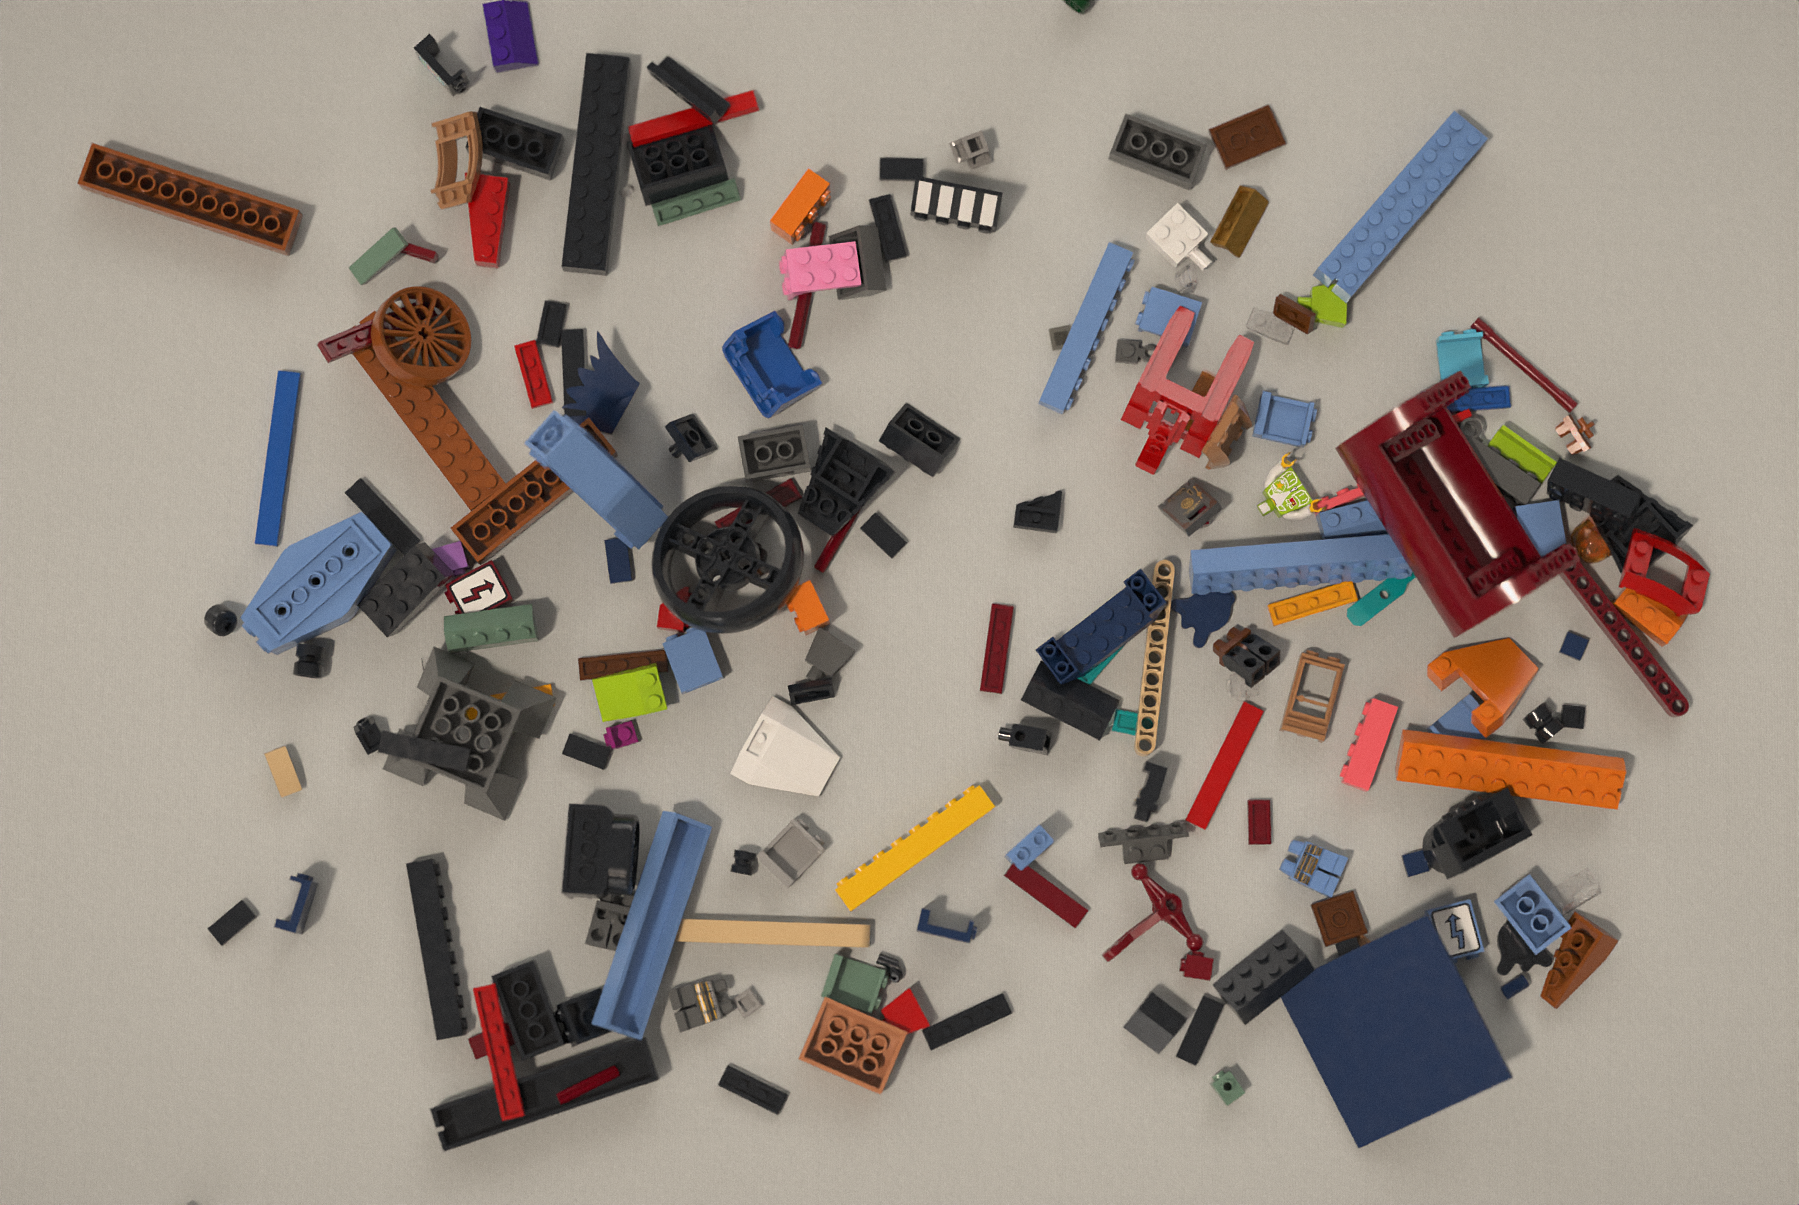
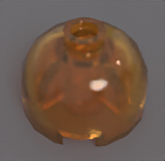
M1586 519L1574 528L1571 534L1572 547L1577 551L1579 558L1586 563L1595 564L1610 557L1611 551L1603 537L1596 530L1592 529L1595 527L1593 523Z

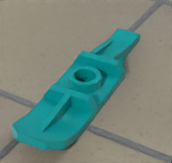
M1412 572L1411 576L1404 579L1387 578L1347 609V618L1354 626L1364 625L1404 594L1407 584L1416 578L1414 573ZM1381 591L1387 592L1388 597L1386 599L1381 598Z

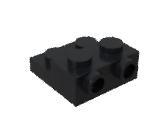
M601 988L556 1005L558 1010H555V1016L559 1023L563 1022L566 1030L563 1031L564 1040L567 1044L571 1043L572 1047L613 1032L592 1024L602 994Z

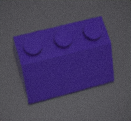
M500 0L483 3L495 72L500 73L539 66L528 2Z

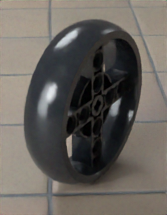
M727 485L713 487L685 500L673 510L661 526L652 552L653 581L663 604L675 617L685 624L709 633L729 634L742 632L768 621L789 601L802 574L804 548L796 521L790 512L775 498L763 491L745 486ZM741 508L731 527L718 528L706 536L690 529L698 521L712 513L724 509ZM768 516L778 524L785 540V555L781 569L760 560L759 548L755 541ZM753 519L751 523L745 524L748 520ZM738 538H742L740 542L735 543ZM694 540L692 544L687 545L689 541ZM713 548L710 553L705 554L708 549ZM675 550L695 558L696 570L700 577L687 603L676 593L671 580V564ZM750 565L747 570H742L744 566ZM769 573L766 578L761 579L764 574ZM721 575L718 580L713 581L716 576ZM748 583L766 590L757 599L740 608L713 612L724 592L741 589ZM706 594H710L707 599L702 600Z

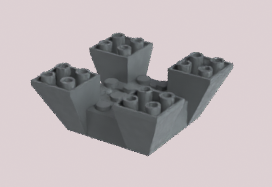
M434 646L417 685V688L427 694L429 699L414 734L399 728L398 734L471 749L467 771L388 755L383 770L421 786L425 785L430 770L465 784L464 804L505 821L522 779L499 769L515 732L540 739L556 697L515 681L502 700H499L466 686L475 663ZM471 707H474L478 712L475 720L468 717V710ZM442 719L448 722V729L445 732H442L438 726ZM462 728H466L469 732V737L465 741L459 737V731ZM482 737H487L490 741L487 749H483L480 746V739Z

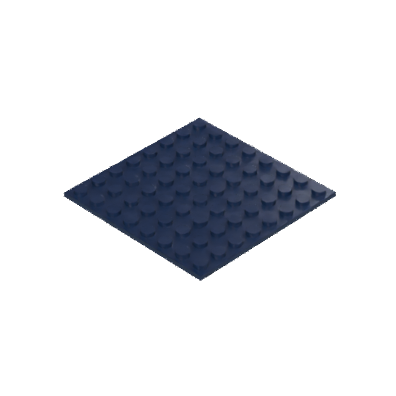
M1429 914L1315 968L1314 972L1281 997L1358 1149L1513 1078L1505 1059Z

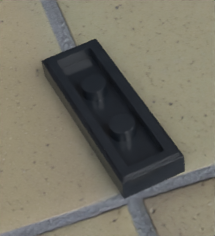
M890 194L869 199L875 226L878 227L885 263L906 258L907 255Z
M1204 995L1202 996L1175 1057L1194 1066L1197 1065L1224 1006L1223 1004Z
M727 1065L718 1083V1086L776 1115L779 1114L787 1098V1094Z

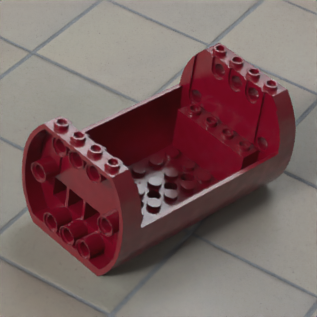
M1461 370L1413 396L1335 448L1454 638L1519 601L1580 561L1577 551L1570 543L1567 545L1564 543L1544 556H1540L1447 409V406L1469 392L1468 389L1471 388L1467 377L1463 375Z

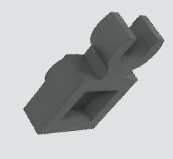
M1117 339L1115 362L1137 364L1138 358H1141L1144 362L1148 363L1151 357H1147L1145 352L1148 350L1154 351V346L1146 345L1143 348H1139V341Z

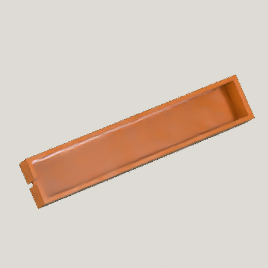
M1403 729L1395 772L1396 781L1494 794L1508 788L1512 796L1618 810L1626 767L1624 758Z

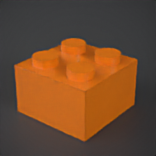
M809 580L798 585L786 605L790 613L794 611L797 616L794 618V622L799 632L804 631L807 636L817 631L819 627L824 628L830 625V621L811 581Z

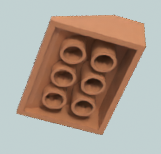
M825 997L799 1056V1060L881 1095L908 1032Z

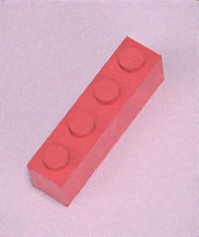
M1372 698L1370 702H1365L1362 714L1365 715L1363 722H1358L1354 733L1357 739L1355 744H1350L1347 756H1350L1348 764H1343L1339 776L1343 777L1341 783L1365 792L1369 791L1398 707Z

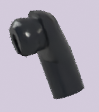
M880 953L876 963L887 968L891 982H899L903 977L900 962L897 959Z

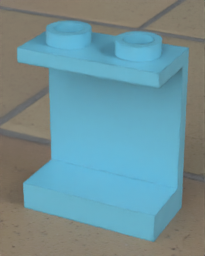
M1476 329L1463 331V334L1456 335L1453 331L1441 333V336L1436 339L1441 381L1461 370L1463 375L1467 377L1471 388H1483L1489 384L1488 375L1484 374L1480 341L1483 337V332H1476Z

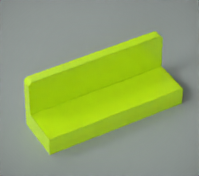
M1504 425L1498 429L1487 445L1489 448L1492 446L1501 452L1500 456L1506 460L1511 459L1518 463L1519 469L1526 473L1528 471L1538 478L1537 481L1539 483L1544 481L1557 463Z

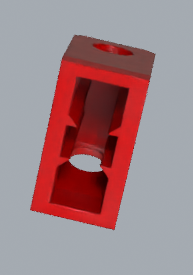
M910 988L881 1010L885 1018L880 1021L908 1032L907 1034L930 1026Z

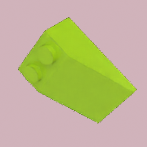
M657 663L592 679L603 722L647 715L667 709Z

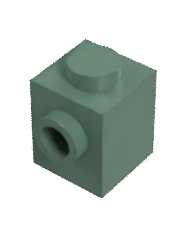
M1221 1070L1212 1076L1214 1081L1210 1085L1226 1106L1246 1093L1230 1071L1224 1072Z

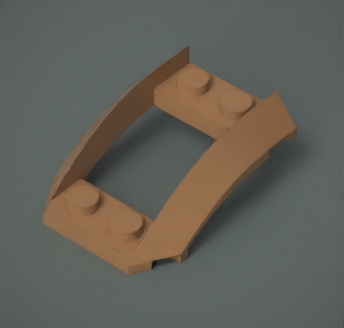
M474 111L432 123V128L436 127L438 140H435L438 172L435 188L431 189V194H436L439 199L437 204L440 209L452 208L472 202L483 158L481 131L477 112ZM467 137L469 163L466 179L455 183L458 166L456 140Z
M1234 395L1201 451L1209 459L1205 466L1208 470L1224 468L1230 465L1228 456L1232 451V448H1230L1233 440L1237 441L1243 432L1240 429L1241 427L1246 430L1252 427L1246 406L1237 395Z

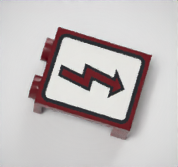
M492 560L445 584L447 591L444 593L449 603L454 602L458 609L454 611L455 614L492 610L504 603L508 605L514 601Z

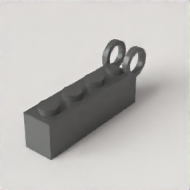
M1475 418L1465 419L1459 425V428L1500 493L1519 506L1526 505L1541 484L1537 481L1538 478L1528 471L1526 473L1523 472L1515 461L1511 459L1506 460L1500 456L1501 452L1492 446L1489 448L1483 444V440L1479 437L1482 432L1481 423ZM1464 425L1473 426L1475 435H1466L1463 430Z

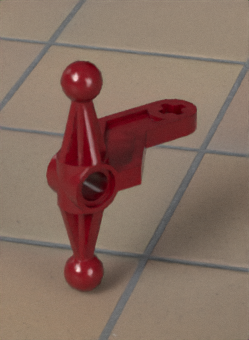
M1135 864L1131 869V875L1135 880L1143 883L1152 902L1153 913L1122 935L1102 954L1103 958L1107 962L1111 961L1135 939L1160 921L1167 922L1186 938V945L1190 950H1200L1203 946V938L1199 934L1192 932L1182 911L1181 899L1176 894L1167 892L1148 876V868L1144 864Z

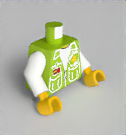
M1291 452L1283 455L1282 461H1279L1266 477L1264 482L1265 489L1262 492L1266 500L1257 505L1263 517L1274 511L1278 518L1303 520L1315 514V512L1326 510V507L1320 509L1317 507V503L1323 499L1312 500L1296 473L1290 467L1297 462V458L1292 462L1287 460V456Z

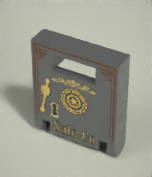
M1192 478L1188 480L1189 486L1183 484L1164 500L1165 506L1162 504L1158 505L1159 510L1189 537L1223 509L1220 503ZM1205 505L1206 509L1190 521L1189 518Z

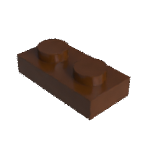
M1282 294L1275 298L1272 315L1307 335L1313 331L1316 313Z

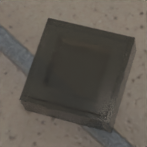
M1070 325L1048 330L1052 351L1062 350L1071 330Z

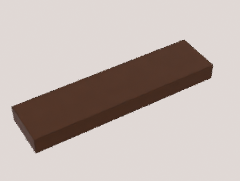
M665 650L578 658L580 681L592 680L657 663L659 673L668 672Z

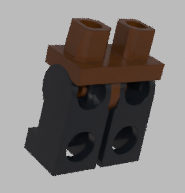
M1235 627L1231 628L1227 633L1228 643L1221 639L1213 643V652L1219 656V664L1245 679V684L1250 688L1254 687L1265 675L1267 676L1280 665V649L1258 635L1251 633V630L1247 627L1242 631Z

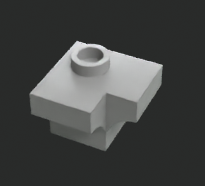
M982 130L949 143L956 164L967 160L969 168L972 170L991 162L989 149Z

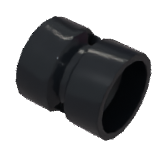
M297 644L296 657L298 661L294 662L293 675L322 679L323 666L320 663L325 658L326 648L310 644ZM306 656L314 657V662L305 661Z
M1546 702L1523 718V721L1530 729H1535L1534 735L1541 744L1565 727L1558 717L1552 716L1553 711Z

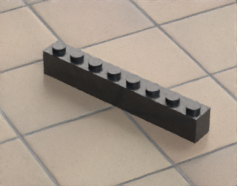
M435 859L406 863L436 1040L464 1036L465 1031L468 1030V1023L466 1017H462L461 1008H464L463 996L458 995L457 986H460V977L458 973L454 972L453 964H457L455 951L450 949L449 942H453L451 929H447L446 926L449 914L447 907H443L442 898H445V891L443 885H439L438 876H441L440 864L435 863Z

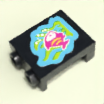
M430 33L413 47L418 59L452 96L459 95L467 89L469 80L462 69L455 75L450 76L434 58L440 52V48Z

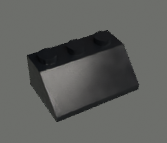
M905 403L892 418L879 439V442L888 449L894 451L931 477L936 475L960 441L959 437L908 403Z

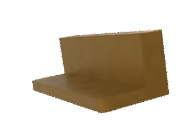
M1239 186L1210 243L1216 247L1227 249L1235 257H1241L1269 201L1257 190Z

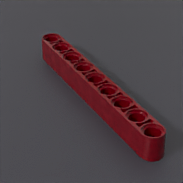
M1580 561L1573 565L1571 572L1565 570L1559 574L1663 710L1673 718L1686 714L1689 709L1687 699ZM1578 578L1585 580V589H1580L1577 586L1576 581ZM1591 596L1599 598L1600 604L1598 607L1590 603ZM1605 613L1612 615V624H1607L1604 621ZM1619 631L1626 633L1627 640L1625 642L1618 639L1617 634ZM1633 648L1640 651L1641 656L1639 660L1632 657L1631 651ZM1646 666L1653 668V677H1648L1645 674ZM1661 683L1665 684L1668 688L1666 695L1659 692L1658 687ZM1674 701L1681 704L1682 709L1679 713L1675 712L1672 708Z

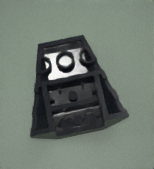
M825 427L823 433L825 436L822 445L819 446L817 452L819 455L815 467L812 468L809 486H806L798 514L834 537L896 472L888 464L862 447Z
M1619 475L1610 481L1641 494L1639 509L1628 530H1617L1611 527L1609 522L1604 520L1598 521L1592 518L1621 574L1634 528L1659 536L1677 545L1693 527L1691 523L1684 521L1676 513L1666 509L1657 500L1648 497L1642 493V490ZM1653 547L1648 568L1663 557L1666 552Z

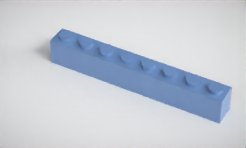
M1108 243L1039 400V405L1063 414L1065 409L1069 411L1074 398L1070 397L1073 389L1078 391L1082 382V378L1079 375L1082 369L1087 370L1091 361L1088 358L1090 350L1095 351L1100 341L1099 338H1096L1099 330L1104 331L1109 320L1105 316L1108 310L1113 311L1117 299L1114 298L1116 291L1121 292L1126 280L1123 279L1125 271L1130 272L1135 261L1131 259L1133 252L1113 243Z

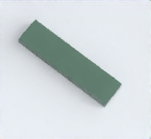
M733 178L652 204L651 206L657 225L661 226L740 201L741 198L736 181Z

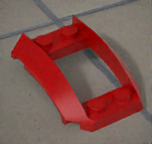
M1634 528L1618 587L1634 590L1635 593L1666 606L1675 613V616L1680 617L1681 615H1692L1700 612L1710 573L1691 554L1676 544ZM1653 547L1678 558L1687 565L1680 594L1661 583L1646 578Z

